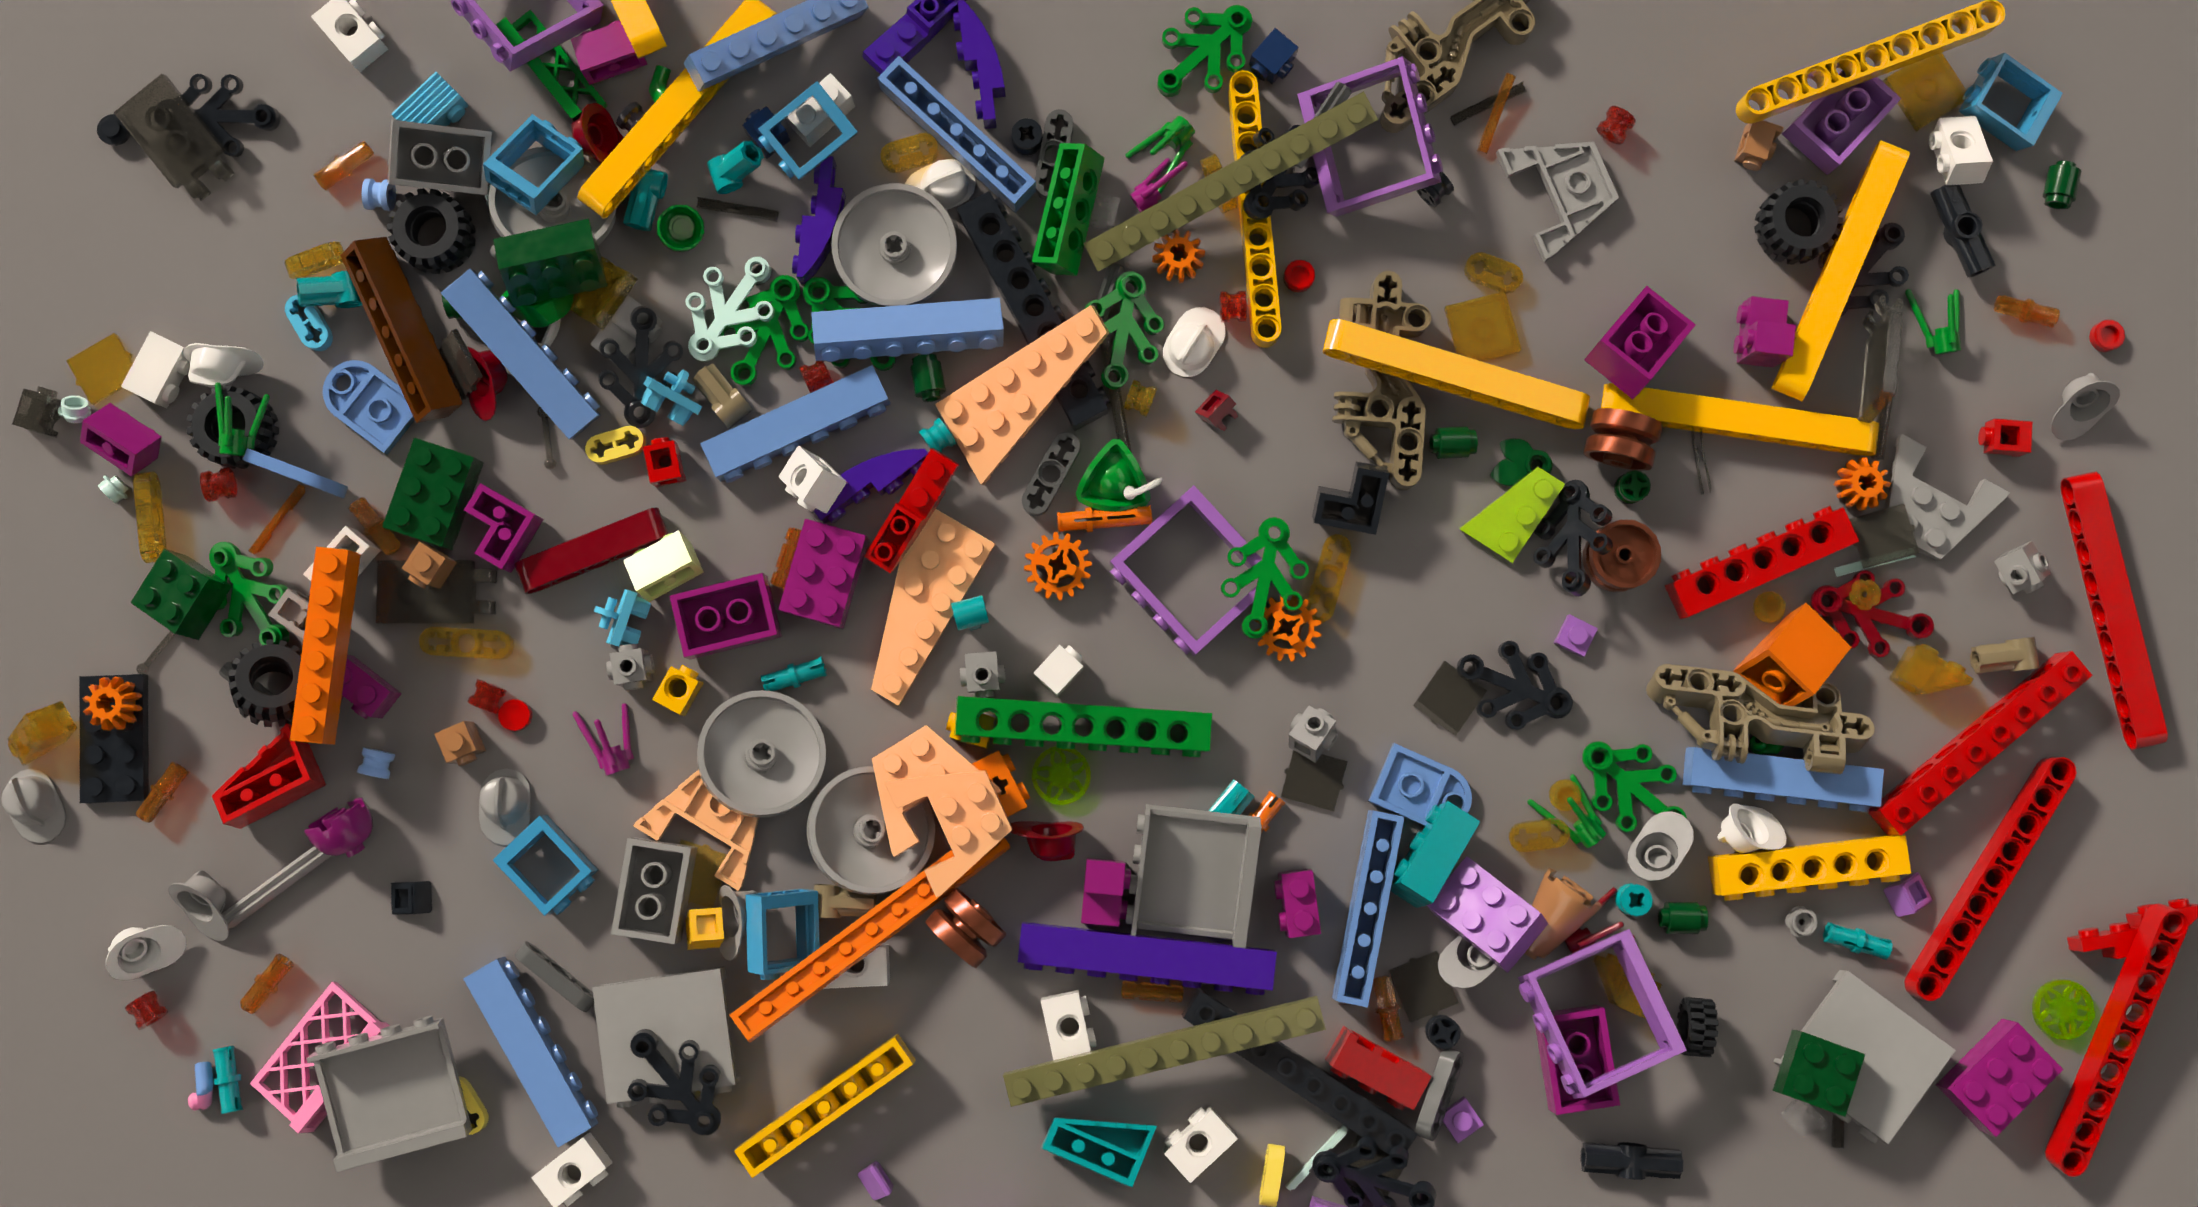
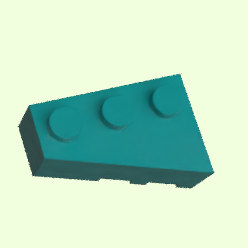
M1449 801L1432 807L1425 819L1428 822L1422 832L1419 831L1409 846L1411 849L1394 871L1390 891L1416 908L1432 904L1480 823L1479 820Z
M1053 1118L1041 1149L1123 1185L1133 1187L1157 1126Z

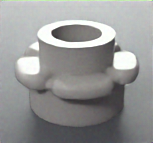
M1796 906L1792 908L1791 913L1787 914L1785 923L1790 928L1792 935L1796 937L1810 936L1816 930L1817 917L1811 909L1807 910L1804 906ZM1799 919L1804 920L1802 925L1799 924Z

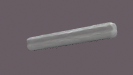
M313 846L224 911L222 915L228 927L234 928L331 857V855H325Z

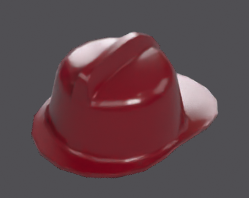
M598 103L587 104L582 111L581 117L571 124L573 138L583 148V155L598 159L600 163L623 140V136L616 127L608 110Z
M471 347L463 348L460 353V363L465 376L470 405L480 419L484 421L490 420L496 412V395L502 392L508 380L506 368L491 350L477 352Z
M1018 821L1010 823L1012 826V831L1010 832L1026 837L1031 852L1037 858L1051 862L1074 858L1076 834L1084 829L1083 824L1071 821L1054 823Z

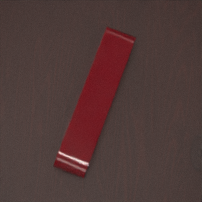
M651 508L526 557L514 565L525 594H532L632 555L639 549L647 548L657 543L663 536L669 533L659 508Z

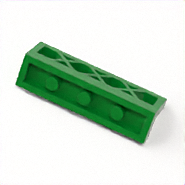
M531 9L512 24L506 17L496 24L513 47L528 40L523 39L518 31L532 21L535 24L537 34L546 30ZM560 45L554 47L556 50L555 64L541 62L540 56L527 62V65L573 121L579 119L582 111L577 106L578 94L592 95L598 104L604 108L608 106L594 87L589 85L582 72ZM561 58L564 60V62H565L567 65H562V64H560V63H561ZM548 69L554 70L553 75L549 72ZM560 70L572 71L575 74L574 87L561 86L558 83ZM580 81L585 88H579ZM566 92L573 93L572 99Z

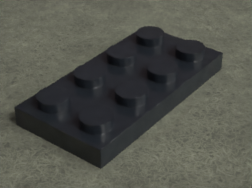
M148 675L79 676L80 803L149 801ZM115 676L122 677L124 683L132 682L135 684L133 692H138L142 695L140 699L135 701V705H140L143 709L141 711H133L137 721L134 723L126 722V728L123 730H117L114 727L111 731H107L101 728V724L98 726L92 725L90 721L93 715H86L83 712L90 706V703L85 702L82 698L92 696L88 686L92 684L99 685V679L103 677L110 680ZM110 702L111 709H113L111 705H115V702Z

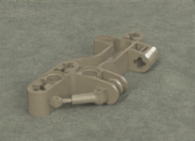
M1473 0L1472 3L1451 18L1445 33L1442 35L1434 34L1420 16L1412 11L1407 15L1408 20L1403 18L1398 22L1399 27L1396 25L1389 27L1392 41L1386 47L1385 62L1397 59L1398 55L1403 54L1411 64L1416 65L1420 76V81L1416 82L1418 92L1423 93L1427 97V108L1430 111L1455 91L1460 82L1471 43L1493 27L1498 30L1509 44L1520 45L1528 39L1535 26V17L1526 5L1530 0ZM1512 23H1521L1525 31L1515 30ZM1419 37L1420 40L1417 42L1415 46H1413L1411 43L1416 42ZM1429 51L1433 55V59L1425 60L1420 56L1419 52ZM1440 77L1442 79H1446L1447 77L1450 79V82L1445 80L1438 85L1437 89L1435 88ZM1395 78L1385 81V90L1381 95L1385 106L1380 116V124L1383 129L1390 133L1400 132L1413 123L1405 89L1395 96L1391 91V84L1395 81ZM1405 105L1406 109H1404L1400 118L1398 116L1393 118L1390 116L1391 112L1393 114L1400 112Z
M1383 271L1378 274L1371 285L1370 298H1343L1340 300L1339 319L1399 337L1413 338L1422 335L1430 325L1431 313L1422 304L1401 302V278L1393 271ZM1383 282L1388 283L1387 286L1391 289L1385 302H1382L1385 293L1384 288L1381 287ZM1411 314L1418 315L1422 320V326L1413 327L1410 325L1408 316ZM1365 368V375L1373 386V391L1369 393L1335 392L1334 398L1338 400V404L1334 405V410L1337 411V415L1332 417V422L1344 424L1345 437L1350 439L1368 460L1372 458L1378 466L1387 467L1390 482L1396 489L1408 490L1420 480L1422 474L1425 405L1408 380ZM1357 402L1365 403L1362 411L1363 416H1356V412H1360V406L1357 405ZM1381 404L1385 408V416L1380 418L1374 416L1371 412V405ZM1409 406L1411 407V412L1416 414L1410 420V426L1404 428L1408 423V414L1402 411ZM1360 426L1384 427L1391 430L1390 463L1383 462L1376 455L1378 451L1359 431ZM1407 436L1413 439L1415 444L1414 450H1404L1400 445V438ZM1411 459L1407 463V473L1412 474V476L1407 481H1404V476L1399 475V473L1405 467V460Z
M1663 664L1656 669L1646 688L1650 699L1663 704L1665 709L1672 710L1678 716L1677 720L1696 738L1698 746L1711 750L1712 759L1715 761H1719L1723 756L1725 761H1732L1733 758H1736L1737 763L1743 764L1748 754L1749 733L1766 744L1803 748L1804 763L1807 771L1840 775L1845 768L1846 753L1860 751L1872 737L1875 730L1873 722L1867 716L1842 712L1840 691L1836 686L1828 682H1824L1815 695L1804 700L1802 707L1780 705L1738 673L1725 670ZM1677 706L1706 709L1709 712L1710 730H1705L1687 711L1682 712Z

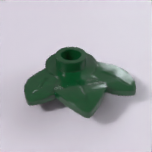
M1516 438L1505 439L1499 443L1505 459L1501 460L1493 468L1490 477L1501 485L1514 486L1533 471L1531 468L1532 461H1538L1541 464V469L1550 474L1553 466L1552 460L1546 452L1533 450L1525 440Z

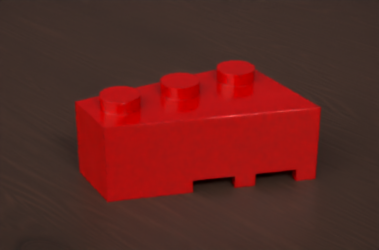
M285 724L279 730L281 733L268 746L264 745L258 750V755L245 768L241 767L212 795L223 824L242 829L326 786L309 743L290 740L292 725Z
M1345 1026L1342 1027L1325 1059L1331 1065L1330 1071L1346 1080L1348 1076L1358 1080V1086L1373 1095L1378 1091L1388 1096L1386 1102L1402 1111L1405 1106L1412 1110L1415 1109L1432 1077L1423 1069Z

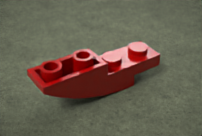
M931 448L902 498L894 505L864 557L887 572L892 573L946 493V487L960 465L936 449Z
M2188 898L2168 901L2169 907L2177 909L2187 916L2189 925L2198 918V904L2189 903ZM2153 904L2137 906L2138 912L2126 914L2127 922L2109 924L2110 930L2100 932L2098 928L2078 930L2079 935L2067 937L2069 950L2087 952L2101 949L2103 957L2121 959L2127 957L2144 914ZM2169 916L2165 919L2164 926L2168 923Z

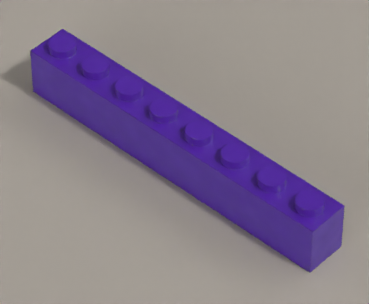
M1022 922L1017 962L1024 963V969L1042 971L1043 965L1055 966V972L1074 974L1075 969L1087 970V976L1106 978V972L1118 973L1119 979L1127 981H1138V976L1151 977L1150 982L1155 984L1169 985L1170 979L1181 980L1184 987L1201 988L1202 983L1214 984V990L1233 992V986L1246 988L1245 993L1265 995V990L1273 991L1277 952L1272 949L1237 948L1227 944L1137 934L1136 936H1131L1128 933Z

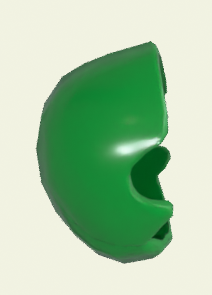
M672 205L666 208L657 220V235L662 244L672 251H690L703 239L705 233L704 221L699 212L688 205Z

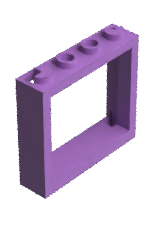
M450 0L455 12L459 16L463 15L471 25L475 36L485 41L490 47L493 57L499 63H503L510 72L600 23L604 6L600 0H567L577 13L513 47L475 0Z
M1403 56L1297 94L1304 123L1313 119L1321 107L1320 104L1324 102L1337 82L1348 86L1352 91L1351 93L1399 76L1402 77L1426 174L1344 200L1331 146L1314 154L1313 158L1327 213L1335 217L1441 182L1439 173L1443 172L1442 162L1439 155L1434 154L1432 142H1435V134L1431 124L1426 123L1424 112L1428 111L1424 95L1422 93L1419 94L1416 82L1420 81L1419 72L1416 65L1411 64Z
M1193 485L1110 561V565L1113 568L1110 573L1121 585L1127 583L1134 590L1131 596L1143 609L1148 606L1156 614L1152 619L1164 632L1168 628L1177 637L1174 643L1186 655L1191 652L1195 656L1253 603L1256 587L1196 641L1124 563L1188 504L1230 549L1247 544L1240 534ZM1234 552L1242 561V554L1240 552ZM1255 552L1247 557L1244 564L1251 568L1262 561V558Z
M1630 929L1619 932L1518 977L1521 983L1519 984L1520 993L1526 1002H1530L1535 1013L1533 1015L1534 1024L1540 1033H1544L1549 1044L1547 1045L1548 1054L1555 1064L1558 1063L1563 1074L1561 1076L1563 1087L1568 1094H1572L1574 1099L1589 1096L1687 1051ZM1613 947L1660 1049L1584 1083L1537 980Z

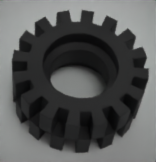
M1693 997L1682 999V1004L1679 1006L1680 1012H1678L1677 1016L1679 1019L1677 1029L1687 1051L1681 1054L1711 1057V1054L1714 1053V1047L1717 1044L1715 1038L1718 1037V1031H1716L1718 1012L1715 1009L1716 1004L1712 999Z

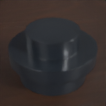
M110 114L99 121L97 134L104 143L117 146L129 139L130 126L123 117Z

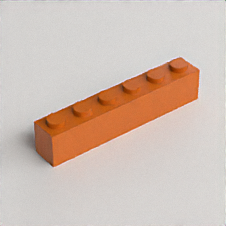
M316 546L290 734L291 741L333 745L336 743L361 556L359 553L345 549Z

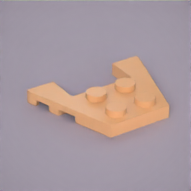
M927 725L872 758L892 855L897 857L920 843L904 813L925 801L928 797L925 796L896 809L884 784L886 781L980 771ZM992 782L997 795L1000 794L1002 790Z
M698 769L670 795L662 799L652 810L638 819L633 826L656 841H660L675 815L679 814L731 846L730 851L714 876L740 891L743 887L759 817H750L736 813L719 803L704 785Z
M986 770L907 779H891L884 783L896 809L925 796L929 798L954 854V857L929 867L924 871L936 897L941 896L1012 831V826Z

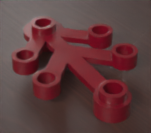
M1868 570L1855 573L1852 580L1838 588L1830 585L1821 586L1811 596L1813 610L1820 616L1829 617L1837 633L1843 639L1846 634L1852 636L1851 649L1858 646L1860 638L1855 631L1849 628L1842 612L1853 615L1869 642L1868 653L1874 658L1887 656L1890 651V645L1886 640L1882 639L1872 621L1904 629L1907 635L1913 639L1927 638L1934 630V622L1927 614L1919 613L1906 617L1874 608L1890 598L1900 597L1904 594L1905 584L1900 579L1886 581L1883 588L1858 602L1844 599L1859 589H1868L1874 585L1875 577ZM1862 574L1868 578L1867 585L1860 583L1859 578ZM1891 583H1895L1898 586L1896 594L1890 591ZM1823 596H1827L1830 599L1828 607L1822 604ZM1915 621L1921 625L1919 632L1913 630L1912 625ZM1877 642L1883 646L1881 654L1875 651V644Z

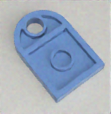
M359 360L343 362L334 367L324 381L323 399L328 410L387 455L415 420L400 386L367 362ZM343 375H349L351 378L350 387L345 391H339L336 386L338 378Z
M248 448L243 457V460L343 499L348 490V486Z
M1393 743L1368 801L1426 826L1428 822L1425 819L1432 807L1446 802L1447 798L1451 795L1460 797L1462 801L1461 809L1468 813L1472 803V793L1467 780L1458 771Z

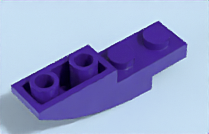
M915 0L907 7L906 14L863 51L862 58L880 75L898 56L908 63L953 17V12L958 11V1L960 0Z
M964 0L958 1L959 12H953L955 31H961L962 42H956L958 61H964L966 71L974 70L972 71L974 90L980 89L981 100L975 101L977 120L983 119L985 129L997 128L994 98L1006 97L998 55L983 23Z
M829 156L814 168V184H818L817 196L812 195L811 214H815V216L802 215V225L796 226L795 242L800 245L799 255L793 256L792 273L797 274L796 277L800 284H806L817 273L832 248V234L835 223L845 206L846 195L843 188L835 187L837 165L833 156Z
M925 448L895 451L874 457L850 468L840 475L847 483L828 513L826 514L818 509H815L814 513L824 524L828 521L832 524L846 514L844 509L851 503L859 504L868 498L871 494L869 490L872 487H875L881 496L886 492L888 495L893 494L903 486L902 480L911 473L915 476L928 452Z

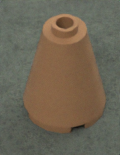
M1548 868L1544 874L1532 906L1548 922L1545 929L1525 952L1527 956L1534 960L1538 956L1541 958L1548 956L1602 907L1600 902L1592 904L1591 901L1594 896L1565 875L1561 880L1554 877L1557 871Z

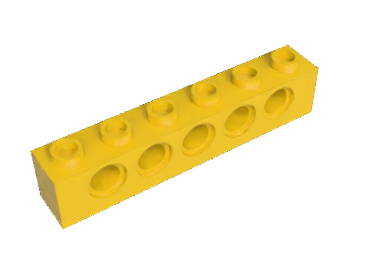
M1888 835L1793 846L1780 850H1759L1746 854L1733 853L1708 856L1713 894L1724 895V901L1744 899L1743 893L1755 892V897L1775 895V889L1786 888L1787 893L1806 892V886L1818 885V890L1838 888L1837 882L1849 881V886L1868 885L1870 878L1880 877L1881 882L1901 881L1900 875L1911 874L1906 835ZM1871 853H1874L1877 858L1876 866L1873 869H1870L1867 864V858ZM1840 856L1846 862V867L1841 873L1837 871L1835 866L1836 860ZM1808 860H1811L1814 863L1815 869L1813 874L1808 877L1804 872V865ZM1779 863L1783 867V876L1776 880L1773 877L1772 871L1774 866ZM1749 867L1752 871V879L1749 883L1745 884L1741 879V872L1744 868Z
M896 1034L740 1144L734 1150L735 1154L752 1178L912 1066L916 1061L915 1057L900 1035Z

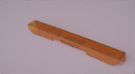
M1510 73L1505 74L1477 151L1488 153L1497 124L1516 76Z
M297 485L250 547L249 552L255 555L262 551L273 536L271 533L279 525L286 513L292 510L305 494V487L303 485Z

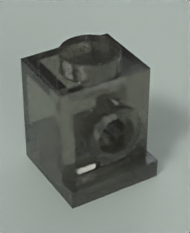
M39 386L36 392L23 389L12 425L57 438L58 432L54 431L53 427L60 419L58 408L61 406V400L56 398L58 392Z

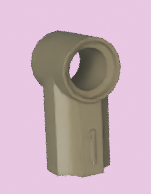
M713 363L698 371L692 379L702 394L713 405L711 408L728 429L753 410L736 388L733 389Z
M2035 637L2006 640L2005 643L1971 647L1970 663L1975 674L2002 670L2013 672L2040 668Z
M814 884V890L818 891L820 918L862 917L876 906L877 895L850 892L838 885Z

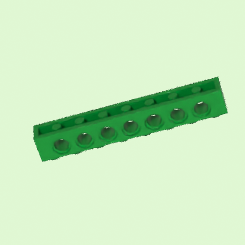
M958 696L956 697L954 735L961 736V742L980 743V737L993 738V744L1012 745V739L1025 740L1024 746L1043 747L1044 741L1056 742V748L1075 749V743L1088 744V750L1107 751V745L1120 746L1119 752L1138 753V748L1140 747L1151 748V754L1170 755L1171 749L1182 750V756L1201 757V751H1210L1212 713ZM990 712L996 717V725L992 730H984L980 726L979 717L982 713ZM1016 714L1024 715L1028 721V727L1022 733L1016 732L1011 726V720ZM1048 716H1053L1059 721V730L1053 735L1046 733L1043 729V721ZM1080 718L1088 720L1091 725L1090 733L1085 737L1079 736L1075 731V723ZM1112 720L1119 722L1122 726V733L1116 739L1111 738L1106 731L1108 723ZM1144 722L1150 724L1153 728V736L1148 741L1141 739L1138 735V728ZM1174 725L1181 726L1185 733L1183 740L1179 743L1174 742L1170 738V729Z

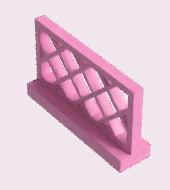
M331 982L250 1083L291 1121L289 1126L297 1133L314 1132L327 1116L320 1086H310L309 1067H314V1063H307L306 1058L309 1057L308 1044H324L344 1040V1044L349 1043L348 1038L354 1036L351 1035L350 1016L360 1015L368 1022L361 1033H368L369 1037L381 1034V1029L390 1026L387 1022L379 1021L337 982ZM334 994H337L342 999L343 1013L329 1015L328 1001ZM343 1017V1036L330 1037L329 1019ZM321 1020L322 1039L308 1040V1026L312 1021ZM301 1045V1064L288 1066L287 1052L292 1046ZM302 1068V1087L289 1089L288 1070ZM272 1071H280L281 1090L272 1091L263 1083ZM302 1091L303 1105L295 1112L289 1107V1092Z

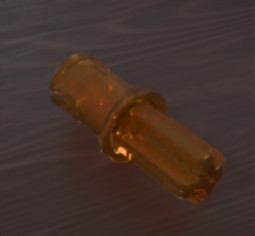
M365 141L361 142L343 156L335 155V159L330 164L315 172L313 176L319 185L327 191L347 175L351 177L353 175L352 170L372 157L374 152Z
M2000 295L1996 298L1993 307L1995 312L2017 317L2022 323L2034 322L2049 328L2054 327V323L2058 322L2060 316L2059 309L2040 305L2030 298L2023 301Z
M365 497L354 501L348 509L364 527L363 533L370 535L384 554L391 555L398 551L401 543L391 530L382 527L385 518L380 517Z
M172 761L157 783L150 786L152 791L136 811V816L144 822H152L168 799H174L173 794L190 772Z
M276 954L262 974L256 975L254 978L255 983L241 999L240 1007L250 1014L256 1013L269 995L278 991V984L294 967L293 962L289 961V958L282 954Z
M1390 976L1376 977L1373 979L1378 1005L1375 1011L1380 1015L1384 1041H1391V1038H1393V1041L1404 1038V1033L1402 1032L1398 1013L1401 1007L1396 1003L1392 979Z

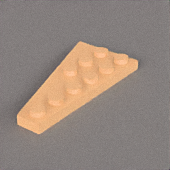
M1090 305L935 404L981 485H985L994 470L1009 456V452L1021 438H1024L1052 404L1053 399L1060 390L1065 388L1071 381V377L1079 367L1090 358L1109 335L1108 329L1094 306Z
M935 509L914 543L899 562L871 690L900 706L954 614L951 603L964 599L995 547V543Z

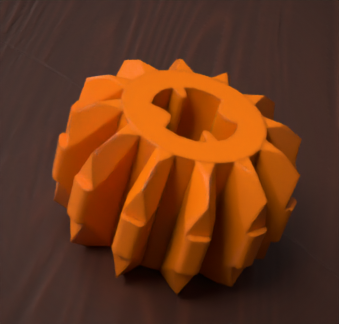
M1176 229L1173 231L1172 239L1165 235L1161 237L1163 244H1154V250L1158 254L1152 256V262L1161 263L1156 269L1158 274L1168 271L1166 280L1169 282L1172 280L1173 275H1178V282L1183 283L1184 273L1193 279L1196 277L1194 269L1203 268L1204 263L1199 259L1205 256V250L1196 249L1201 243L1199 238L1191 242L1189 241L1190 231H1186L1184 237H1179V231ZM1177 251L1183 252V258L1181 257L1180 262L1174 260V254L1176 255Z
M1866 457L1859 458L1858 462L1852 459L1846 462V468H1841L1837 471V474L1842 479L1835 481L1833 485L1842 488V492L1837 494V498L1847 497L1845 507L1850 508L1856 504L1858 511L1866 510L1867 506L1873 509L1879 506V500L1887 498L1888 495L1883 489L1890 487L1892 483L1883 481V476L1888 474V470L1878 471L1880 461L1875 460L1869 464ZM1859 479H1863V480L1865 481V483H1864V484H1862V482L1859 483ZM1859 485L1866 486V489H1862Z
M115 676L112 680L103 677L99 679V685L92 684L88 686L92 696L82 698L85 702L90 703V706L83 712L86 715H93L90 721L92 725L98 726L101 724V728L107 731H111L114 727L117 730H123L126 728V722L134 723L137 721L133 711H141L143 709L140 705H135V701L140 699L142 695L138 692H133L134 683H124L122 677ZM110 702H115V705H111L113 709L110 708Z

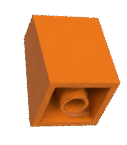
M1804 603L1790 612L1744 658L1733 672L1741 675L1778 704L1795 706L1815 695L1852 647L1807 603Z

